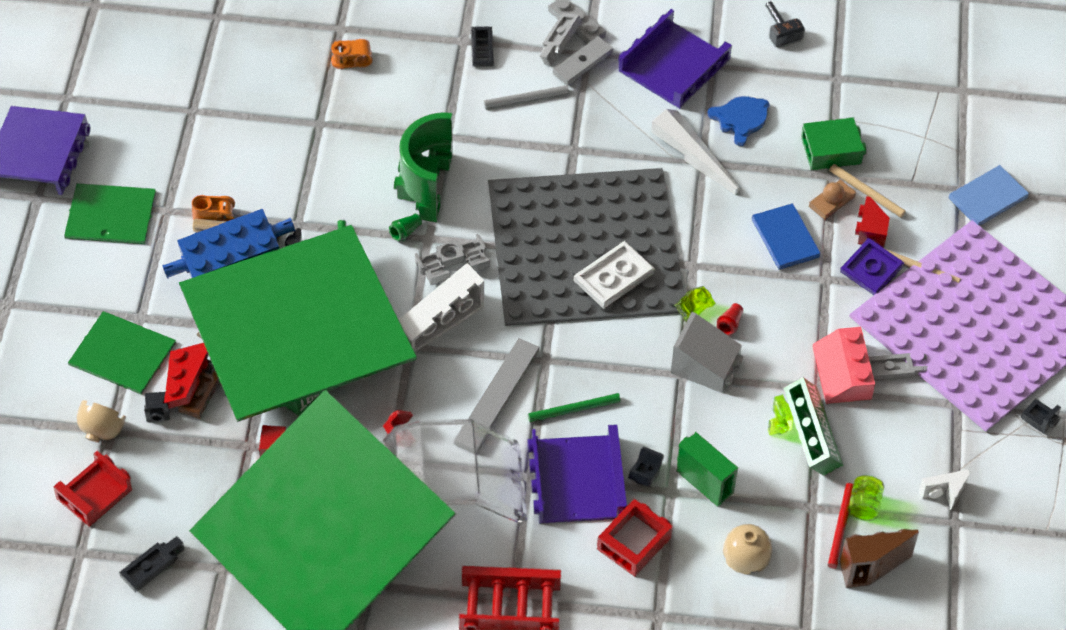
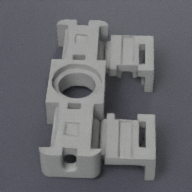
M476 234V240L459 245L456 240L437 246L434 253L421 257L417 253L415 254V264L418 266L420 274L424 275L425 272L430 285L444 282L450 278L449 270L444 271L443 269L463 263L464 259L465 262H469L475 271L490 267V259L485 256V244L479 234ZM448 251H453L456 253V256L448 258L444 254Z

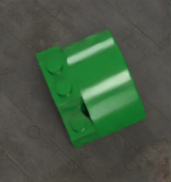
M448 112L433 113L417 119L407 127L400 140V160L398 165V172L400 174L399 177L395 176L394 189L397 190V199L416 202L415 210L419 211V216L423 221L437 222L441 207V195L437 194V182L440 170H450L453 157V113ZM429 150L428 157L422 155V153Z

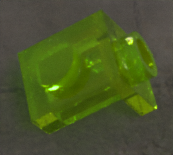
M704 286L690 289L674 306L685 322H687L692 312L700 315L706 308L713 307L716 302L712 298L711 293Z
M783 394L775 396L772 410L776 418L769 420V435L786 433L788 430H791L793 421L789 403L786 402Z

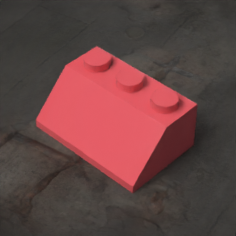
M861 327L837 329L813 344L814 356L826 404L872 400L875 381Z

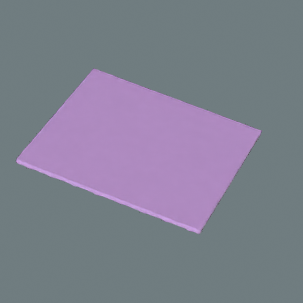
M971 220L918 262L922 263L921 268L915 265L910 267L850 313L849 317L893 354L910 353L913 366H928L927 371L919 372L918 375L986 432L1066 366V295ZM934 268H936L946 273H941L940 275L933 273L932 271L934 270ZM951 275L961 278L959 283L953 281Z

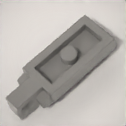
M561 14L542 43L544 47L540 58L543 60L544 65L551 66L557 60V55L561 54L582 22L579 15Z

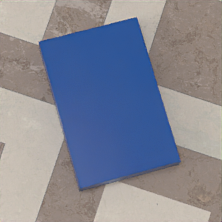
M793 203L752 215V221L778 270L820 258V251Z

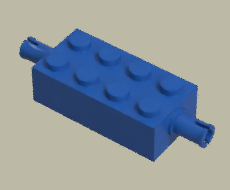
M262 208L177 240L182 255L181 259L162 265L167 279L183 272L189 273L190 277L193 278L279 249L276 241L277 237L295 232L296 230L291 218L272 225L268 222Z

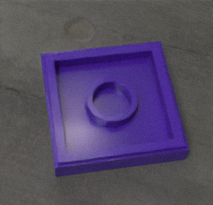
M868 238L840 268V272L872 295H875L904 267V262Z

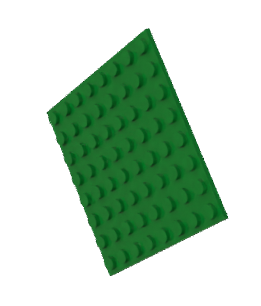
M352 225L179 282L183 296L237 422L320 394L324 390L328 391L417 360L412 346Z
M324 390L189 531L286 630H347L449 523L456 513L334 397Z

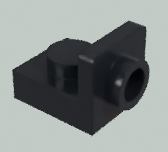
M165 392L145 393L144 412L146 422L170 420V409L168 404L164 403Z

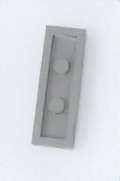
M556 0L548 5V12L557 19H559L562 13L579 15L582 22L575 31V34L587 44L598 36L601 39L606 36V29L570 0Z

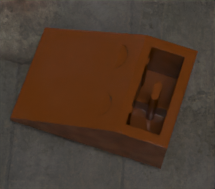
M901 529L890 533L877 532L873 535L865 536L852 535L845 538L840 566L846 588L871 585L910 559L919 534L918 529Z

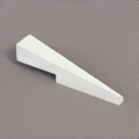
M665 109L652 121L651 133L684 154L685 162L734 195L740 191V187L678 110Z

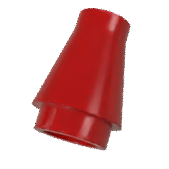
M733 303L717 319L716 327L728 336L736 333L744 311L743 307L738 303Z

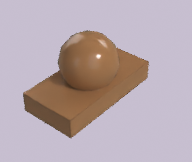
M840 179L837 182L828 183L824 187L823 192L809 202V207L825 220L855 198L856 192Z

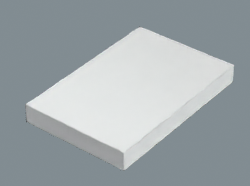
M624 241L574 275L573 281L604 309L653 275L655 268Z

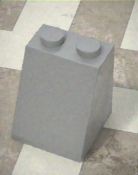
M692 312L673 347L671 373L722 393L726 385H731L735 374L733 373L734 369H739L742 363L743 355H740L742 345L698 314Z

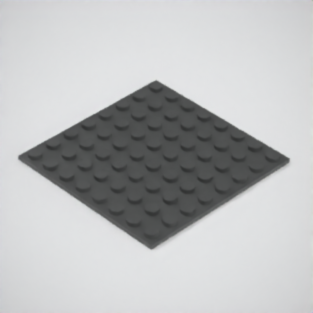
M663 168L488 180L505 326L687 313ZM625 241L655 268V273L603 309L573 281V278L578 272Z

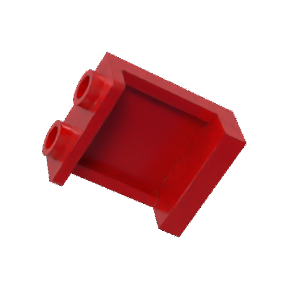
M98 451L93 454L94 462L67 485L59 481L53 486L56 499L88 527L93 525L132 491L129 473L123 468L119 469L116 467L108 455L103 456Z

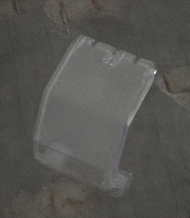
M474 419L417 420L396 426L381 441L387 449L447 505H477L516 523L528 520L527 505L525 503V485L523 482V465L521 462V445L516 439Z

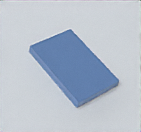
M998 165L950 193L949 199L970 220L981 226L1027 199L1029 193L1001 165Z

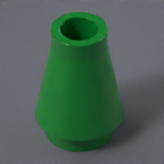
M414 213L411 216L394 220L389 226V233L394 240L404 241L417 227L422 225V219L417 213Z

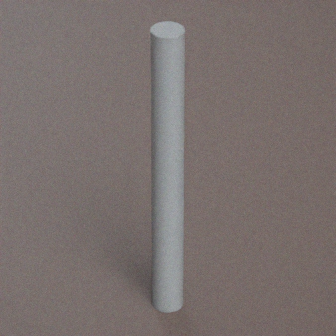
M567 85L483 100L486 109L568 94L569 89Z

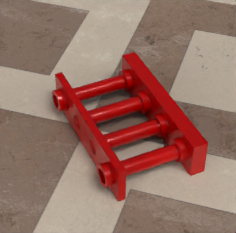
M462 565V586L469 589L467 614H459V630H559L560 618H552L553 591H560L561 570ZM480 587L493 588L492 615L477 614L478 588ZM505 588L518 589L517 616H502L503 589ZM529 589L543 591L542 617H527Z

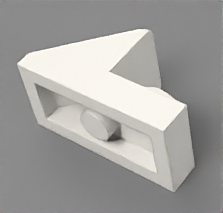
M969 470L922 478L919 489L921 498H938L945 495L952 510L966 487L970 474Z

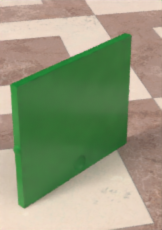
M76 183L64 238L145 244L149 222L152 218L151 213L156 189Z
M103 311L88 334L84 336L83 341L68 361V365L142 395L176 344V340Z

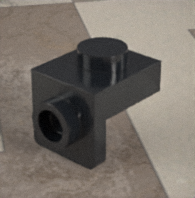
M1035 398L1022 412L1021 419L1044 434L1050 427L1053 429L1060 421L1059 412L1061 407L1056 405L1051 409Z
M643 446L640 449L638 460L629 471L628 479L635 481L639 485L650 487L659 475L664 454Z

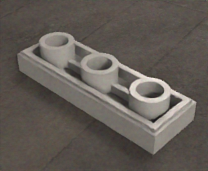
M598 36L553 69V75L568 86L612 54L613 47Z

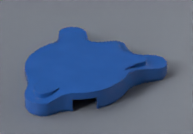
M739 96L731 99L723 106L709 108L708 117L720 123L722 132L734 131V143L738 146H744L748 136L759 131L765 125L770 104L763 98Z

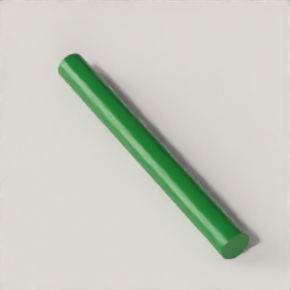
M615 393L527 414L529 422L618 403L620 402V395Z

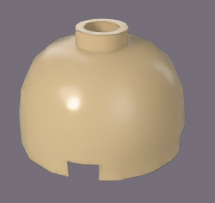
M81 401L77 413V424L80 430L87 434L85 437L87 440L99 443L100 439L110 440L121 432L127 419L126 416L123 415L119 418L117 417L119 412L94 402L92 407L87 406V401Z
M743 524L733 528L728 533L723 545V555L726 558L727 565L734 571L742 574L764 570L769 564L772 555L771 539L768 534L759 526L752 524Z

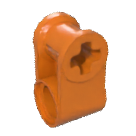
M366 39L339 40L331 46L333 53L331 63L337 69L367 67L373 61L370 42Z
M198 195L191 202L193 220L230 221L234 219L232 210L235 207V200L230 196Z

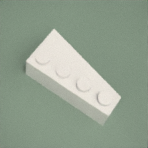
M467 263L398 319L414 353L484 308V280Z

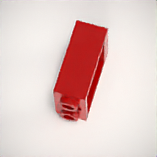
M633 499L598 536L597 550L635 577L671 539L673 526L665 517L655 514L648 505ZM633 516L657 532V535L638 555L613 538Z

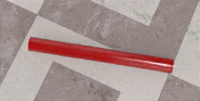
M846 483L827 565L831 569H836L839 561L855 485L852 483Z

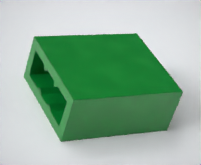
M854 117L803 123L801 140L811 171L828 169L833 164L838 167L862 164L863 156L867 152L866 144L861 141V129L859 125H856Z
M697 432L690 437L687 436L682 439L678 446L676 472L718 507L734 493L738 467Z

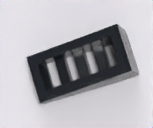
M471 26L472 66H494L492 26ZM476 38H487V40H476ZM488 44V47H476V45ZM476 51H488V53H476ZM477 58H489V60H477Z

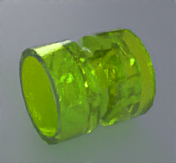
M869 475L855 478L848 507L849 514L863 521L877 519L885 487L884 483L880 479Z

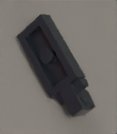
M176 536L167 544L165 542L161 544L157 542L119 572L120 577L136 593L178 559V555L185 549L183 541Z

